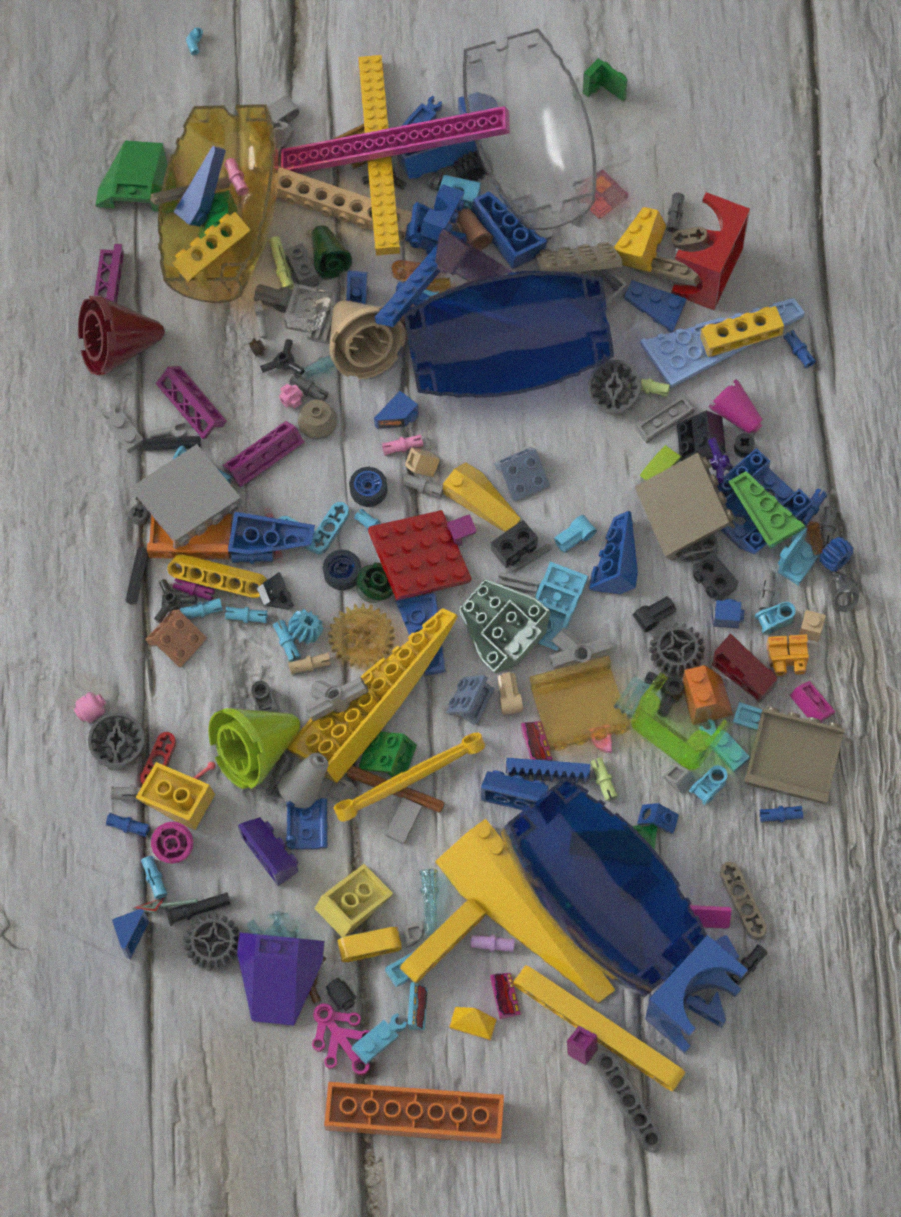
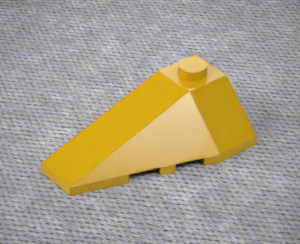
M466 462L456 467L443 483L444 495L503 532H506L521 520L487 477Z

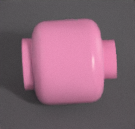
M88 692L76 701L74 711L82 722L92 723L104 715V705H106V702L100 694L96 696L94 693Z

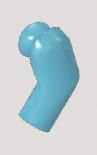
M195 27L186 38L191 55H197L200 52L197 44L202 38L203 30L199 27Z

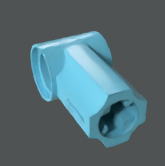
M581 515L571 523L570 527L554 537V541L557 547L565 553L579 542H585L592 538L597 530L585 515Z

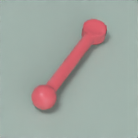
M209 762L207 767L194 778L198 780L210 769L213 770L216 764Z

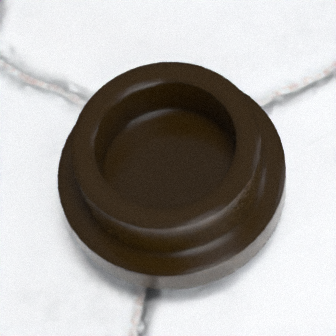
M253 338L249 343L252 352L256 357L259 355L263 356V351L266 350L261 339L257 341L256 338Z

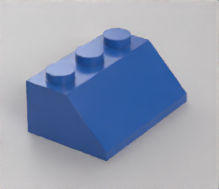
M487 771L481 786V801L543 815L549 786L539 780L532 782L518 775L511 777L501 771Z

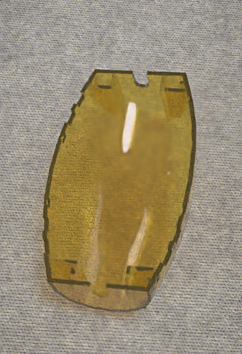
M267 104L236 105L235 109L239 115L229 113L224 105L194 106L183 125L184 131L181 138L178 137L175 142L177 147L174 154L170 156L161 191L190 185L212 146L226 150L219 178L227 177L229 180V173L224 162L229 158H235L239 169L244 174V181L249 188L248 193L242 196L237 194L233 183H230V187L227 189L215 191V193L230 191L238 208L237 214L249 227L250 231L189 282L173 263L177 259L175 255L182 249L187 251L191 247L190 243L199 237V227L189 225L174 213L181 199L159 204L157 232L159 234L158 250L161 255V260L159 261L163 281L170 289L184 297L208 303H226L238 299L243 295L263 257L274 217L278 186L277 138L272 114ZM193 253L192 258L200 261V257Z

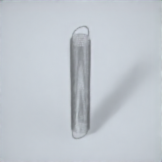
M547 543V546H542L539 548L540 550L537 549L535 551L536 553L533 552L528 555L529 557H525L528 559H522L519 561L521 563H515V565L520 566L517 567L519 570L520 568L522 569L523 566L525 567V565L529 564L528 561L531 563L536 560V557L537 559L540 558L539 554L543 556V554L547 553V550L548 552L552 549H548L550 545ZM510 566V567L508 568V569H510V570H513V571H510V572H512L513 574H514V572H517V571H518L517 568H514V567H512V566Z

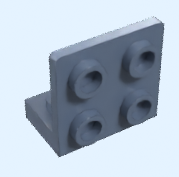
M529 447L494 463L496 469L502 472L513 501H517L550 486L538 453L534 448Z

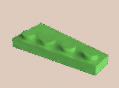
M745 471L728 481L769 548L805 529V525L798 521L787 508L785 509L774 496H771L748 472Z

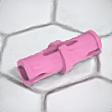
M227 159L224 165L229 173L230 182L233 183L238 195L247 194L249 188L244 181V174L239 169L236 159Z
M421 434L408 438L399 437V440L383 442L384 455L400 451L405 453L411 447H423Z

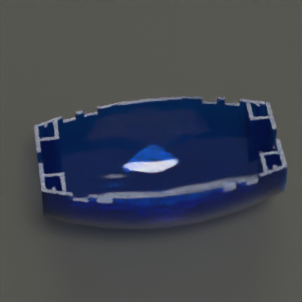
M531 270L497 274L448 288L403 312V319L417 392L436 396H455V398H486L520 394L561 383L563 380L581 375L582 372L593 369L614 357L610 324L606 317L607 305L602 277L558 270Z
M565 777L544 793L535 804L532 803L510 820L502 829L501 835L525 887L555 929L596 968L620 985L645 998L681 965L707 936V933L699 916L695 917L690 907L691 901L688 897L685 898L679 889L680 883L651 845L617 812L614 814L604 806L605 802L601 799L597 801L587 794L589 792L587 789Z

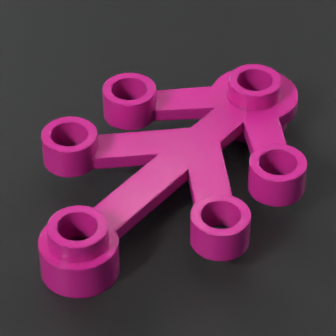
M326 1003L316 1006L313 1017L318 1025L315 1039L312 1041V1047L315 1051L321 1052L325 1048L323 1038L326 1025L331 1031L328 1054L324 1059L326 1068L334 1069L337 1066L336 1055L338 1044H340L352 1061L354 1073L359 1076L367 1074L370 1069L369 1063L365 1064L355 1054L347 1038L360 1040L364 1034L370 1031L339 1028L335 1021L348 1022L350 1026L357 1027L361 1023L360 1015L358 1013L335 1012L333 1007ZM324 1011L328 1013L326 1018L320 1016ZM353 1016L358 1018L356 1023L350 1021ZM317 1041L323 1043L320 1048L314 1046ZM334 1059L335 1063L328 1065L327 1060ZM364 1064L365 1069L360 1071L357 1069V1066Z

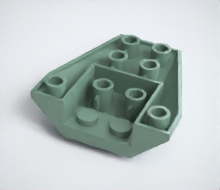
M484 579L458 608L481 660L495 674L520 664L546 634L551 613L538 599L488 579Z

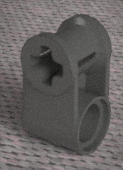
M710 535L681 551V561L691 562L703 559L711 552L716 554L717 538L714 535ZM711 544L713 547L707 549L704 547V545Z
M262 680L254 682L251 692L255 709L258 711L279 712L268 683ZM259 689L266 690V693L262 696L256 694Z

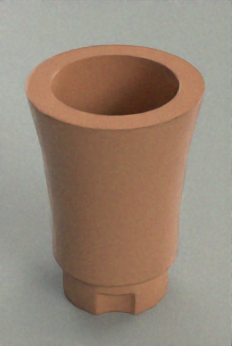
M469 208L459 211L456 223L461 233L466 234V243L471 252H479L485 249L492 242V234L481 224L477 216Z

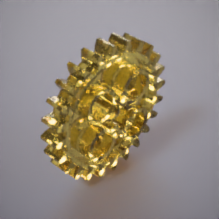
M362 603L361 608L354 604L353 610L346 607V613L339 611L340 618H333L335 624L329 625L332 630L328 632V637L331 638L329 639V645H333L331 651L332 653L337 652V659L343 657V664L350 661V667H353L355 663H358V668L361 669L362 663H365L366 667L369 668V662L376 664L378 658L380 660L384 658L383 653L390 654L388 648H393L392 640H395V635L391 634L394 632V627L390 626L392 624L391 619L386 620V613L380 615V608L373 611L372 604L368 609H365L364 603ZM350 623H355L357 625L355 628L352 629L347 627ZM370 624L377 625L375 629L367 628ZM349 642H353L356 644L352 648H348L345 646ZM369 643L376 644L372 649L366 647Z

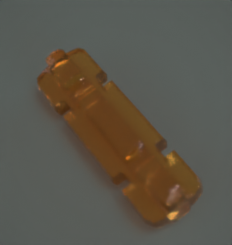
M811 521L809 522L808 532L813 554L820 555L824 549L820 525L818 522Z

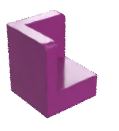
M470 514L447 522V528L452 534L453 542L458 546L462 545V538L477 533Z
M578 1026L567 1040L568 1056L587 1065L598 1051L597 1035Z

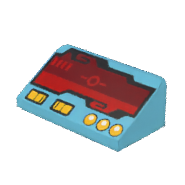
M414 982L410 983L409 1030H425L428 990L426 987Z

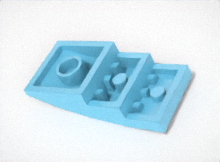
M553 562L549 563L535 596L551 612L546 634L538 644L558 651L559 647L552 640L563 627L567 630L589 576Z

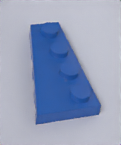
M435 593L395 600L409 636L413 632L416 633L423 629L422 625L438 612ZM443 644L425 670L426 676L446 672Z

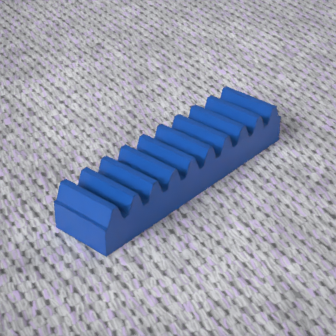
M507 758L506 773L511 777L513 774L518 776L524 774L525 780L530 775H532L533 780L541 776L542 781L545 780L546 776H549L551 782L555 777H557L558 782H561L564 777L567 783L570 782L571 778H574L575 783L582 779L583 783L586 784L590 777V764Z

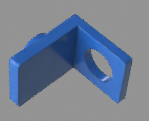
M660 803L644 804L641 807L637 824H654L664 831L673 834L679 814ZM651 809L650 816L644 819L647 810Z

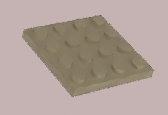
M599 242L597 246L591 247L589 244L578 245V248L575 249L560 247L559 251L543 249L539 251V254L535 255L536 263L544 277L622 267L621 257L609 242Z

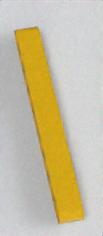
M525 965L513 981V985L575 1028L581 1026L597 1035V1042L666 1089L674 1091L686 1074L681 1067L533 968Z

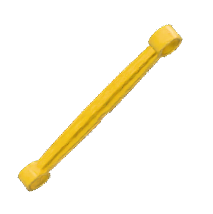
M476 732L465 736L462 739V743L411 767V769L392 777L353 800L346 799L338 802L333 808L338 820L342 822L348 821L357 815L358 810L398 792L466 754H476L482 751L486 745L481 733Z

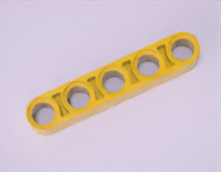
M184 554L176 555L167 567L171 577L251 598L260 597L253 583L260 586L267 581V578L259 573ZM176 563L180 564L182 569L178 568ZM195 568L199 569L202 574L197 573ZM214 573L219 574L221 579L217 578ZM234 578L238 579L241 584L236 583Z
M471 898L468 899L403 962L400 970L415 984L418 983L485 917L486 912Z

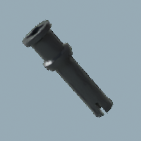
M228 892L200 900L197 903L180 905L170 909L166 907L165 910L169 924L173 926L175 922L185 919L189 921L192 919V916L231 905Z

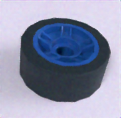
M370 466L362 467L353 473L349 481L351 497L360 506H376L387 495L386 477L377 468Z

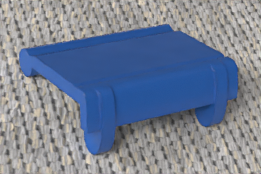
M320 798L308 808L294 807L295 804L290 800L286 802L287 848L289 850L327 849V799Z

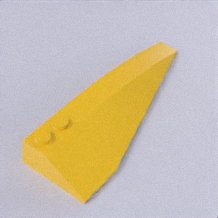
M444 608L438 611L422 625L423 629L416 633L413 632L408 636L409 640L401 647L396 646L391 650L393 654L387 659L382 658L361 675L369 692L351 701L349 707L343 712L332 711L314 722L310 718L292 740L287 750L302 761L313 753L323 755L328 761L325 777L338 783L412 691L458 618L457 614Z
M484 819L470 829L435 861L463 898L467 900L471 898L486 912V915L491 920L502 926L510 935L534 954L536 953L548 965L554 967L566 979L568 978L595 1002L600 1003L615 992L614 987L580 940L487 819Z

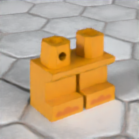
M807 634L789 635L788 640L787 636L768 637L766 646L769 665L773 667L776 676L786 675V666H793L794 674L796 675L805 674L809 659Z

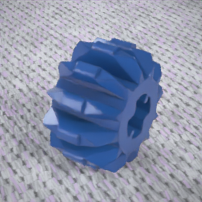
M837 537L831 540L822 550L819 561L826 569L836 572L850 560L854 548L847 540Z

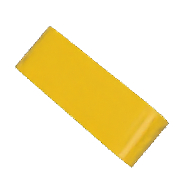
M398 927L378 929L342 937L337 940L342 962H353L402 950Z

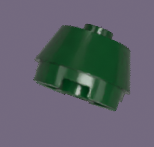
M374 563L360 569L357 575L356 589L361 599L368 603H378L393 595L392 588L381 563Z

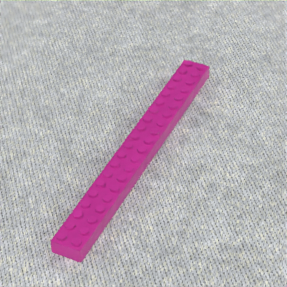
M503 106L281 149V168L299 174L510 134L509 110Z

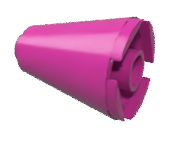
M735 379L733 381L735 385L727 386L713 400L715 405L710 404L708 407L746 433L753 432L755 434L763 426L761 424L763 419L741 383Z

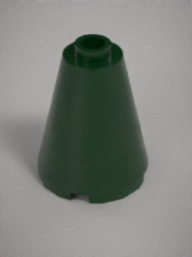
M325 225L315 227L311 232L314 268L322 278H337L340 276L339 273L344 270L346 273L351 267V254L329 227Z

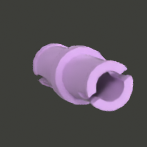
M472 934L470 948L488 949L489 952H494V950L513 952L514 939L498 938L495 935L489 937Z

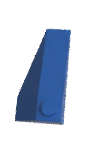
M235 512L228 552L251 555L311 546L315 525Z

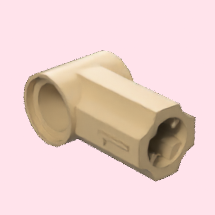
M507 672L499 675L498 685L501 695L502 715L523 712L521 694L518 693L515 673Z

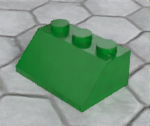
M229 190L214 194L207 219L199 227L200 239L206 235L204 232L212 225L217 227L220 224L219 220L227 213L229 215H232L234 212L237 213L238 208ZM221 230V234L224 237H229L227 231ZM206 242L208 248L214 249L213 243Z

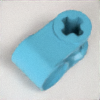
M782 602L771 608L759 611L755 614V619L759 620L763 635H768L778 629L791 625L794 622L796 609L792 603ZM783 611H788L791 615L789 617H784L781 615V613Z
M719 765L712 767L702 778L693 784L689 792L699 797L704 806L707 805L726 785L728 775L726 769ZM714 774H720L722 775L723 779L721 781H715L712 778V776Z

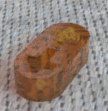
M397 260L391 266L392 275L395 279L406 281L421 263ZM399 267H402V268H403V270L401 271V273H398V271H397V270H399Z

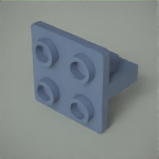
M485 675L463 677L457 684L455 695L449 701L447 713L450 715L458 714L473 725L478 724L494 691V688L486 683L488 678Z

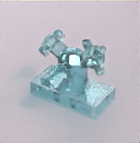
M275 911L267 916L268 919H274L272 926L264 931L260 930L254 919L246 924L249 932L252 934L297 938L299 930L297 927L292 932L287 930L283 924V918L289 917V914L282 911Z

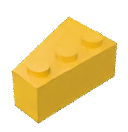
M643 207L614 246L622 259L623 266L651 272L652 260L657 255L656 248L661 243L666 229V224L659 210Z

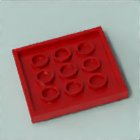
M443 510L369 526L367 531L396 600L471 582L472 578L458 545L454 544L452 534L447 528V520Z

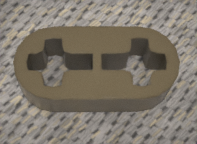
M703 227L687 228L675 231L671 241L676 249L696 248L708 243L709 234ZM699 234H702L701 239L698 240L697 237ZM680 237H683L684 239H682V242L679 243L678 241L680 240Z

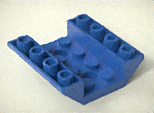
M757 448L724 475L723 483L717 485L719 492L722 491L727 499L725 503L727 509L732 511L735 518L742 517L746 521L744 524L739 525L733 520L735 528L727 526L721 529V531L739 549L753 554H757L767 543L728 481L745 471L748 472L767 492L773 493L778 502L785 509L787 508L795 518L799 517L814 503L801 489L794 492L769 468L771 461Z

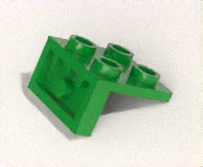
M597 58L583 74L582 94L589 97L602 86L624 101L626 99L628 79L623 73L613 69L608 62H603Z
M379 732L365 749L358 768L365 771L384 772L394 777L409 769L417 744L405 734Z

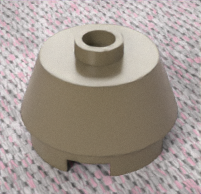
M312 400L306 403L299 412L298 426L309 438L327 437L333 432L337 424V415L335 410L326 402Z

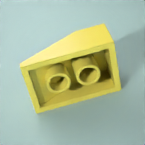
M363 864L324 893L314 909L341 937H346L382 906L393 893Z

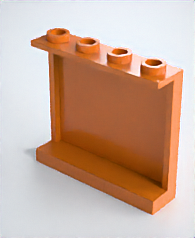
M227 514L221 522L216 525H210L203 534L195 535L185 546H179L176 549L173 547L172 539L151 515L149 543H147L149 558L173 559L178 554H184L200 559L230 560L228 546L233 514Z

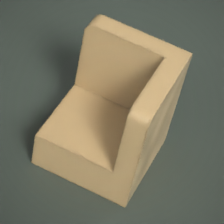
M411 447L404 466L413 473L433 477L440 458L430 451Z

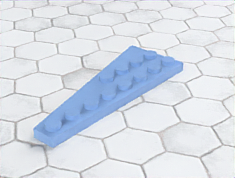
M795 298L773 303L772 306H769L777 307L784 327L805 315V312ZM755 308L752 311H750V313L757 312L760 309ZM736 313L734 314V316L728 318L734 319L740 317L742 314ZM723 317L696 324L695 327L684 330L681 328L669 334L663 335L662 333L654 338L640 340V345L664 380L670 385V388L751 346L748 345L712 357L707 356L700 339L701 328L708 324L721 323L727 319H723ZM756 323L758 326H763L762 323ZM742 328L737 329L738 331H741V332L745 331V330L742 329ZM719 334L720 337H726L724 334Z

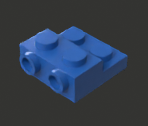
M416 202L413 205L411 222L406 226L405 241L409 242L412 248L426 250L428 255L440 241L420 235L422 223L429 207Z

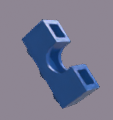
M442 184L436 195L434 210L429 208L423 220L420 235L443 242L445 236H449L451 233L452 223L455 224L457 222L459 211H462L464 208V191Z

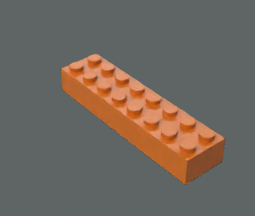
M328 1082L324 1127L326 1131L501 1144L504 1095Z

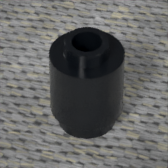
M336 978L326 986L328 996L339 1010L344 1009L347 1011L355 1005L356 996L344 980Z

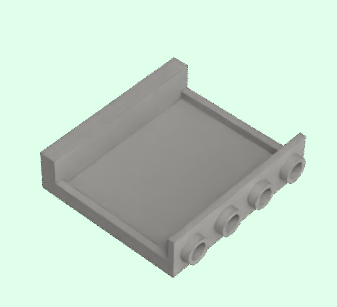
M197 444L131 487V496L136 501L140 500L172 539L174 549L179 546H185L192 537L203 534L207 527L212 524H218L224 516L229 513H235L240 507L241 497Z

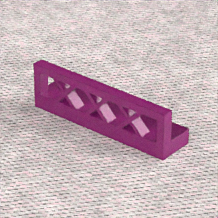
M114 244L113 250L101 249L94 295H99L106 288V299L115 303L118 301L124 260L122 244ZM105 256H112L111 264L107 265L104 262ZM109 271V280L105 283L102 275Z
M181 366L167 367L156 382L160 390L202 439H206L215 427H223L227 422ZM167 378L171 380V389H168L164 384ZM177 391L183 394V403L177 400ZM189 405L195 408V417L189 414ZM201 419H204L208 424L205 430L201 428Z
M285 421L222 466L225 471L232 475L236 484L242 487L303 444L304 440L296 426Z

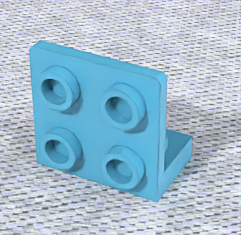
M807 528L793 535L791 545L784 547L778 565H780L778 573L798 586L821 554V551L805 542Z

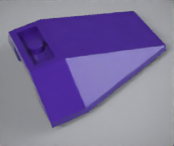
M239 933L237 955L251 1021L295 1026L323 963L325 941Z

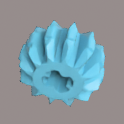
M305 609L296 611L288 622V632L293 634L292 639L297 638L299 643L304 641L307 645L317 641L323 632V621L318 620L319 615H313L312 610L310 612H307Z

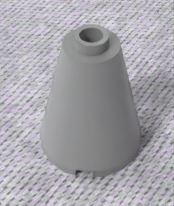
M313 753L286 772L278 783L279 793L286 802L290 800L295 804L294 807L297 808L311 807L317 800L328 768L327 759L319 753Z

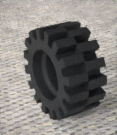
M471 151L468 155L464 154L463 158L459 157L458 161H455V165H453L458 178L475 182L479 178L482 180L484 175L487 176L491 170L489 161L483 151H475L474 153Z

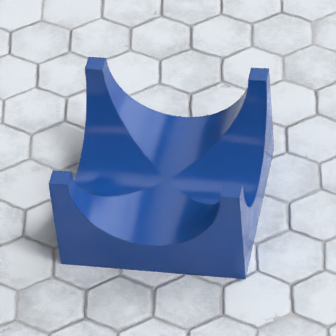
M707 935L651 996L645 1020L685 1054L689 1050L690 1045L683 1037L681 1030L690 1036L696 1028L687 1018L683 1003L689 995L704 989H720L736 997L741 992V988L725 971L734 973L742 978L748 969Z

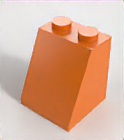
M705 665L684 670L683 694L693 725L707 722L708 719L716 720L733 715L721 675Z

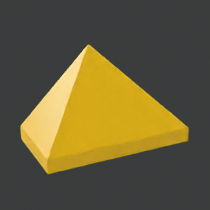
M455 1007L449 1028L491 1040L497 1019L477 1008Z

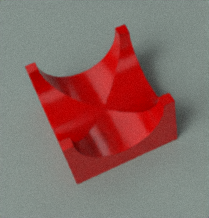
M706 192L703 197V203L707 204L715 212L721 231L706 229L709 234L708 244L710 247L696 252L678 250L675 260L690 267L700 277L701 281L697 286L674 284L671 293L715 311L743 251L750 208Z

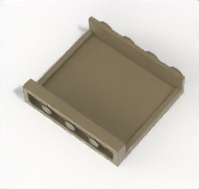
M699 453L690 456L634 487L664 556L671 561L678 558V552L727 526L735 528L733 523L735 517L732 511L727 509L725 505L727 499L722 491L719 492L717 487L719 482L716 476L711 474L709 470L711 464L706 456L702 457Z
M774 707L763 709L744 784L826 805L845 729H842L841 725L829 722V725L820 723V719L808 717V720L800 718L799 714L788 712V714L779 713L780 710Z

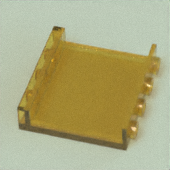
M609 656L529 677V686L550 751H561L567 748V746L574 744L583 745L589 740H602L607 735H621L630 730V719L627 718L611 670Z

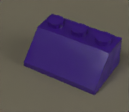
M259 817L238 825L241 838L277 886H280L299 872L297 864H299L298 860L292 853L289 855L286 852L285 848L287 846L280 837L276 838L272 833L274 829L268 821L264 822Z

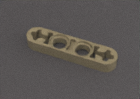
M725 862L720 868V878L748 936L754 940H759L766 933V923L737 864ZM726 868H729V870H734L733 878L735 881L733 883H731L732 879L730 875L724 874L726 872ZM735 886H741L744 889V894L736 896L733 894L732 889ZM744 905H750L754 912L751 915H745L741 908ZM757 917V919H755L754 922L757 927L762 928L760 930V934H757L756 931L752 932L751 930L754 927L752 921L747 923V921Z

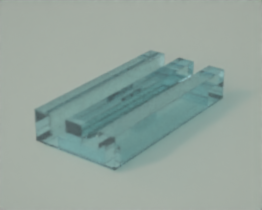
M634 676L614 705V708L621 709L620 712L623 714L627 713V717L631 719L652 687ZM636 682L638 686L626 704H622L621 702ZM641 687L645 688L632 710L628 708Z

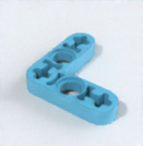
M343 502L334 503L317 530H314L312 545L304 546L303 548L318 555L324 554L348 519V506ZM341 509H343L344 514L340 513L336 521V510L340 511ZM281 516L278 518L282 520L298 522L288 516ZM327 524H333L335 530L333 532H326L324 527ZM323 535V546H319L317 548L315 542L319 543L322 540Z

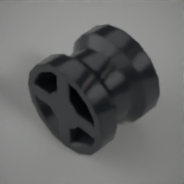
M741 433L736 437L734 452L737 456L745 458L754 450L755 440L753 436Z

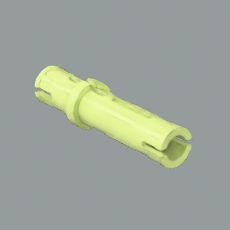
M278 236L272 237L268 242L277 267V277L280 278L282 287L293 290L295 286L291 277L292 270L287 264L281 238Z

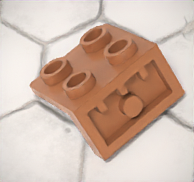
M173 610L148 635L145 641L149 645L157 646L178 667H182L207 637L180 610Z

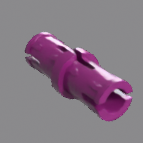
M177 578L174 580L176 581V583H173V589L188 593L189 596L196 595L212 601L214 598L212 595H215V589Z

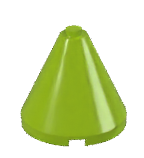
M224 708L214 713L209 721L208 736L210 746L215 744L219 755L214 758L221 771L234 785L241 789L248 787L252 789L264 781L300 730V721L290 713Z

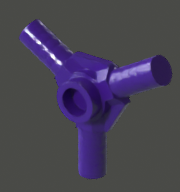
M711 438L708 440L713 453L710 463L712 469L716 470V478L719 484L724 482L725 470L730 471L733 469V465L730 463L728 455H722L716 438Z

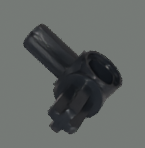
M648 672L644 682L660 689L661 696L663 697L656 713L661 717H667L673 704L677 703L682 696L683 682L677 677L668 676L666 679L653 672ZM676 686L679 691L671 692L669 687Z

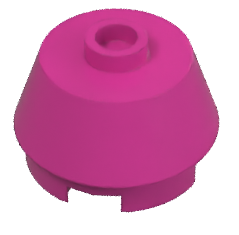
M166 822L154 831L151 838V848L159 860L169 864L179 863L190 855L193 849V837L189 829L183 824Z

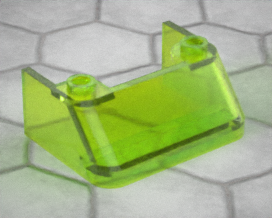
M660 672L641 697L631 719L632 728L686 769L696 770L703 764L729 729L731 723L724 719L712 736L703 730H698L689 739L685 738L655 715L661 706L660 698L656 694L668 679L665 674Z

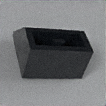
M706 410L677 424L681 461L696 453H699L702 457L706 456L708 460L712 459L713 453L708 443V440L711 438H716L722 454L726 453L722 416Z

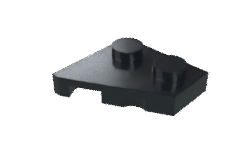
M280 572L257 588L264 606L289 610L294 606L291 600L292 596L287 590Z

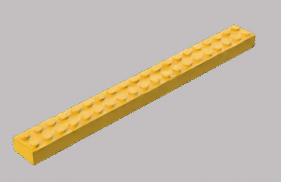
M382 55L358 57L365 133L389 129ZM391 156L367 160L376 256L400 254Z

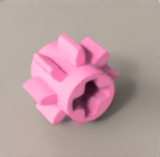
M287 383L280 388L282 392L279 395V399L286 408L290 406L295 409L302 404L300 398L303 397V394L297 385L289 386Z

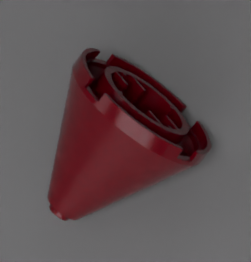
M89 296L90 299H84L81 304L78 317V339H84L85 350H81V355L85 366L93 375L109 373L159 342L165 334L164 326L159 321L102 296Z

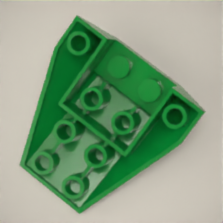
M125 140L98 188L95 206L115 208L116 201L151 203L152 211L172 212L173 201L154 205L150 200L153 193L173 189L163 143Z

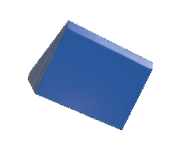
M142 909L112 919L120 946L126 958L130 960L149 924V919Z

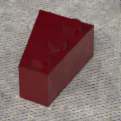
M731 633L714 652L712 666L761 703L776 686L778 679L776 674L763 665Z

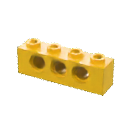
M236 212L232 215L228 213L219 220L220 224L217 227L212 225L204 232L206 235L202 239L197 237L190 243L191 247L187 251L182 249L175 255L177 259L173 265L188 282L249 233V227ZM221 230L227 231L229 237H224L221 234ZM206 242L213 243L214 249L208 248ZM192 254H197L200 257V261L194 260Z
M776 306L764 307L754 313L747 312L734 319L727 318L721 323L708 324L701 328L700 339L707 356L712 357L781 336L784 324ZM756 323H762L763 326H758ZM742 328V329H744L745 331L741 332V331H738L737 329ZM719 334H724L726 337H720Z

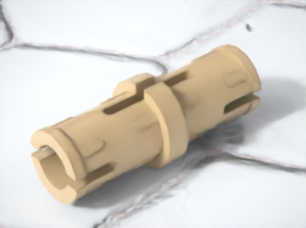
M327 652L313 657L309 655L305 659L288 662L291 675L307 670L312 672L315 668L331 665Z

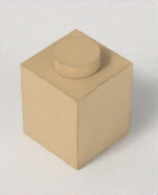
M806 610L799 635L807 634L808 640L819 642L826 615Z

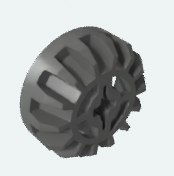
M608 360L598 365L591 373L588 381V394L599 410L610 415H622L627 410L631 411L636 402L639 403L641 392H643L642 379L631 364L622 360ZM622 377L629 381L631 388H626L622 382ZM604 391H607L610 394V400L612 402H610L606 398ZM626 392H630L629 397L620 403L621 398L624 397Z
M110 713L101 717L93 724L88 735V746L92 756L100 766H106L109 770H113V768L124 770L130 764L132 766L135 765L139 756H143L146 740L144 731L135 718L125 713ZM123 733L129 735L133 743H128ZM118 736H119L120 741L118 742L117 749H116L115 744L117 743ZM109 747L114 758L107 755L104 748ZM132 747L131 752L122 758V754L126 752L127 748Z

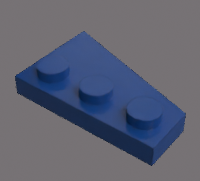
M631 280L624 300L652 317L653 321L658 325L661 324L667 328L669 333L674 332L686 304V298Z

